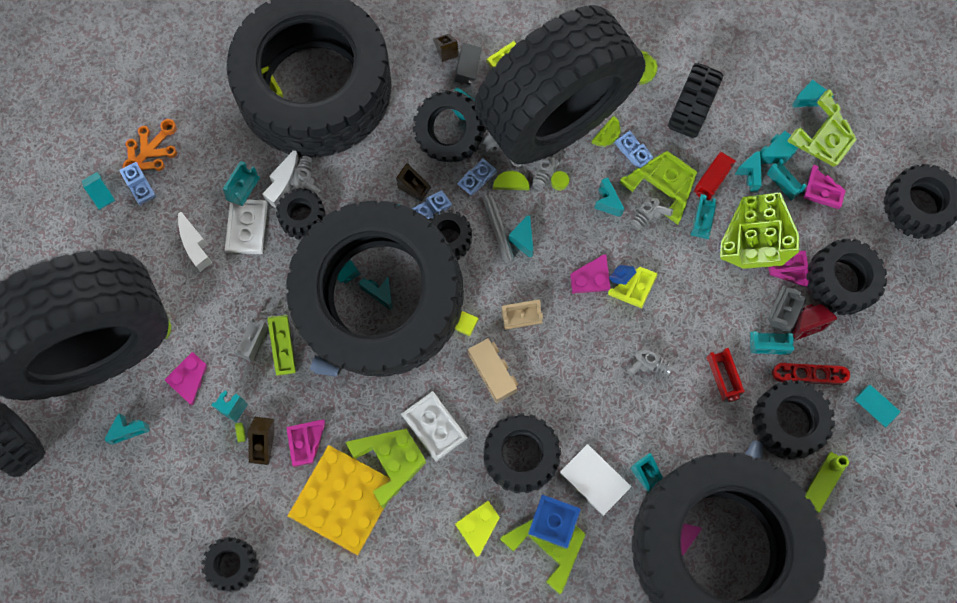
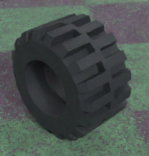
M299 188L298 191L292 189L290 194L286 192L284 194L285 197L280 198V204L276 206V216L283 231L288 233L291 238L295 236L298 240L301 237L307 236L309 229L318 221L321 222L323 217L326 216L320 197L318 198L315 192L311 193L309 189L304 191L303 188ZM299 208L311 209L310 215L304 220L298 221L291 218L294 211Z
M442 210L440 211L441 214L435 213L433 215L434 219L429 218V220L440 231L452 229L458 232V239L449 243L457 260H459L460 255L464 257L466 250L469 251L471 248V224L464 215L460 217V212L456 211L454 214L453 210H448V213Z
M224 537L223 540H216V544H211L209 551H205L204 555L206 558L201 562L204 568L201 570L202 574L206 575L204 579L206 582H210V586L228 592L239 591L240 588L247 587L249 581L252 582L254 580L253 575L254 573L257 574L258 569H256V565H259V562L256 560L257 553L253 551V547L247 544V542L234 537ZM235 552L240 557V568L232 577H225L221 573L220 562L227 553Z

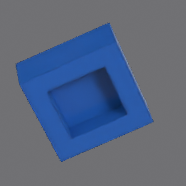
M619 265L609 278L612 283L626 285L636 274L634 266Z

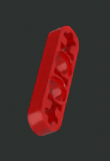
M779 363L772 369V377L779 382L792 380L794 383L797 380H801L804 383L843 385L850 379V371L844 366ZM782 368L783 372H789L792 368L791 374H785L783 377L777 371ZM803 369L806 377L803 379L799 378L796 375V370ZM816 371H824L825 379L817 378ZM839 371L845 376L841 380L839 376H832L830 380L831 374H837Z

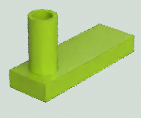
M288 315L268 317L276 375L296 373Z
M830 451L805 492L806 498L812 501L817 513H820L844 469L849 464V459L844 455L838 456Z

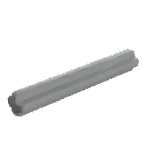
M491 194L483 197V202L504 262L506 264L514 261V255L494 198Z

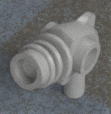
M302 156L294 170L290 184L295 186L297 190L299 188L309 189L311 193L315 192L318 196L321 190L313 185L315 180L311 178L312 159L308 156Z
M547 156L535 162L534 166L537 170L532 184L534 188L542 190L549 181V178L552 177L555 168L559 165V161L555 160L553 156Z
M647 197L630 225L639 231L645 226V223L648 224V220L658 219L661 214L672 216L673 209L660 206V201L657 198Z
M644 346L641 350L635 352L637 361L627 372L633 376L639 369L646 372L648 369L653 371L656 368L655 372L660 369L659 373L664 371L663 375L669 376L674 365L670 364V362L666 364L667 360L663 362L664 357L660 361L659 354L650 351Z

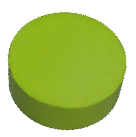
M557 171L552 175L551 186L554 189L564 190L568 187L569 176L567 173Z
M235 423L238 443L245 442L246 434L243 423Z

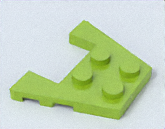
M829 89L817 101L818 105L829 117L811 139L800 127L793 132L787 141L834 167L841 162L857 139L847 120H844L839 112L841 108L838 103L835 104L832 98L833 93Z
M666 151L649 161L645 166L634 170L630 175L624 176L620 180V184L634 192L644 179L675 200L669 207L673 209L672 216H665L678 225L681 221L697 171L669 151Z
M407 429L345 442L354 459L373 450L389 476L390 482L373 491L382 509L388 505L393 496L400 492L405 483L410 481L426 464L425 458Z
M532 519L500 538L514 552L528 536L557 562L559 567L546 583L560 595L563 592L586 534L575 525L569 546L566 549L529 535Z

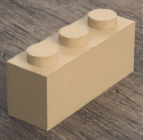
M486 339L469 348L468 355L494 401L498 403L517 393L516 386H518V382L513 375H509L507 371L509 367L506 361L499 358L497 354L499 350L496 344Z

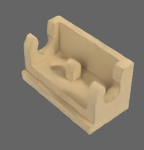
M540 299L502 306L501 313L505 330L542 324L543 314L541 313Z

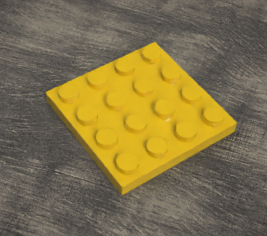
M328 445L290 510L288 517L359 556L385 509L381 508L373 491L391 480L382 473Z

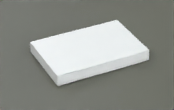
M247 200L244 206L230 202L225 253L263 254L268 209L267 200Z
M433 391L401 413L435 462L468 439Z
M588 444L560 471V474L602 516L631 488Z

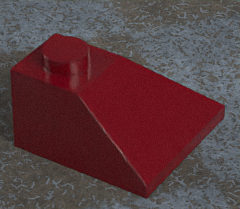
M810 304L803 307V311L800 313L792 331L793 342L826 330L837 320L836 315L822 304L816 306Z

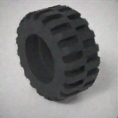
M700 63L693 65L669 120V129L690 138H697L724 77L721 71Z
M442 90L440 93L435 92L431 94L430 98L426 97L423 100V105H419L417 108V116L414 115L413 121H415L413 132L416 133L414 138L416 143L420 144L419 148L426 152L427 156L442 162L463 161V159L471 157L472 153L477 152L480 143L484 141L483 135L486 132V127L477 116L475 101L467 95L454 90ZM447 109L459 111L466 121L464 136L459 142L454 144L440 142L434 133L436 117Z
M922 164L921 166L913 165L910 168H906L895 178L885 192L886 196L883 203L887 204L884 210L886 214H889L888 220L890 223L893 222L895 224L894 227L897 230L901 229L904 231L903 234L907 236L911 234L916 239H920L922 236L923 239H930L941 235L957 221V179L954 176L951 177L947 170L944 169L942 171L940 167L935 165L930 167L929 164ZM910 190H921L929 194L936 203L937 213L929 214L919 210L911 200Z
M849 238L842 239L841 241L836 240L818 251L812 257V262L808 265L807 269L810 272L806 274V279L810 280L808 289L812 290L814 300L818 299L819 304L827 307L832 313L837 312L838 315H852L877 303L880 300V296L885 292L883 287L887 286V279L885 278L887 270L883 268L884 262L882 258L879 259L877 256L878 252L875 249L872 251L870 249L871 246L867 243L861 244L860 240L853 239L851 241ZM836 262L847 264L854 270L858 278L856 292H850L838 283L835 277Z
M786 380L783 383L775 384L759 397L757 405L753 409L755 416L752 417V424H756V428L753 431L755 435H760L761 439L758 441L768 446L767 451L770 453L775 451L777 457L780 458L787 457L788 459L795 460L796 458H805L819 451L828 443L827 440L833 435L831 429L835 427V421L831 420V417L835 416L833 409H829L831 403L829 399L825 400L822 397L824 393L821 390L816 391L814 390V385L810 383L804 385V381L797 380L794 383L792 380ZM793 403L804 410L809 420V429L805 436L800 438L793 437L782 430L777 421V409L781 404Z
M0 401V470L11 477H20L44 458V446L22 418Z
M518 413V416H506L505 420H499L496 426L491 428L488 437H486L484 443V464L493 481L497 485H501L502 489L506 491L511 490L518 494L525 492L526 494L531 493L533 490H539L552 479L559 466L561 448L559 447L558 436H555L554 429L551 426L548 427L546 425V421L536 419L535 415L524 416V413ZM514 436H528L539 445L541 452L540 461L530 471H514L504 461L503 448L506 442Z

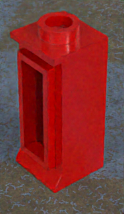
M720 151L693 192L699 198L701 194L706 195V200L710 201L733 168L736 160Z
M725 348L718 354H714V352L709 353L706 358L720 392L721 400H728L729 402L739 400L745 391L729 348ZM723 362L733 388L732 391L727 392L717 363Z

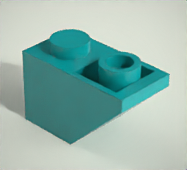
M786 130L780 135L777 133L770 141L772 144L769 147L764 146L760 151L761 164H778L781 159L786 164L798 151V147L787 141L791 135Z

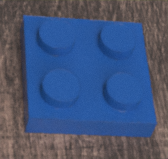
M542 494L528 534L567 549L581 509Z

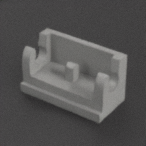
M250 317V323L234 353L235 356L253 362L269 327L264 321L260 320L258 322Z

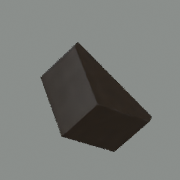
M451 34L433 38L442 62L459 57L458 42Z
M408 163L405 164L396 177L398 189L419 201H422L431 189V186Z

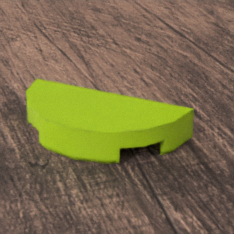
M641 51L646 66L639 85L652 81L656 76L658 68L656 60L645 51Z
M613 116L593 138L591 143L604 147L612 145L620 135L621 127L619 120Z
M512 170L499 174L493 184V190L530 189L526 177Z

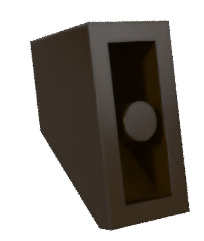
M254 417L248 429L249 463L269 465L274 439V419Z

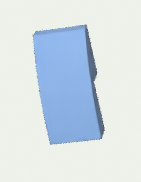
M628 131L614 142L637 168L643 167L654 158L644 144L640 145L631 131Z
M482 158L473 170H469L457 184L472 196L497 170Z
M137 162L119 170L139 205L156 197Z
M441 190L427 197L426 202L411 209L415 210L418 214H422L427 219H434L433 215L435 213L441 214L440 211H446L452 206V203Z

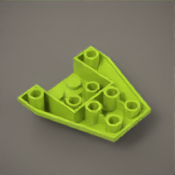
M781 193L742 197L721 241L720 259L747 269L782 266L799 253V233Z

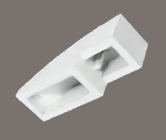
M292 151L269 176L272 184L263 193V196L274 208H276L277 204H280L279 199L284 198V194L286 192L289 193L292 187L290 181L299 163V156L296 151Z
M180 212L178 213V225L184 248L194 265L201 272L212 264L211 260L202 250L207 246V243L183 213Z

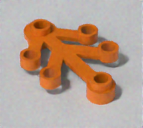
M171 119L163 120L160 125L161 132L149 144L148 136L150 135V130L147 126L139 127L141 153L136 157L135 150L138 148V144L134 139H128L125 143L128 159L123 163V168L137 162L141 170L155 169L156 171H162L165 168V164L161 159H156L153 162H144V160L159 156L174 158L177 155V150L174 146L156 149L168 135L176 132L177 126L175 122ZM143 130H147L145 134H141ZM170 150H174L172 154H168ZM161 163V166L156 167V164Z

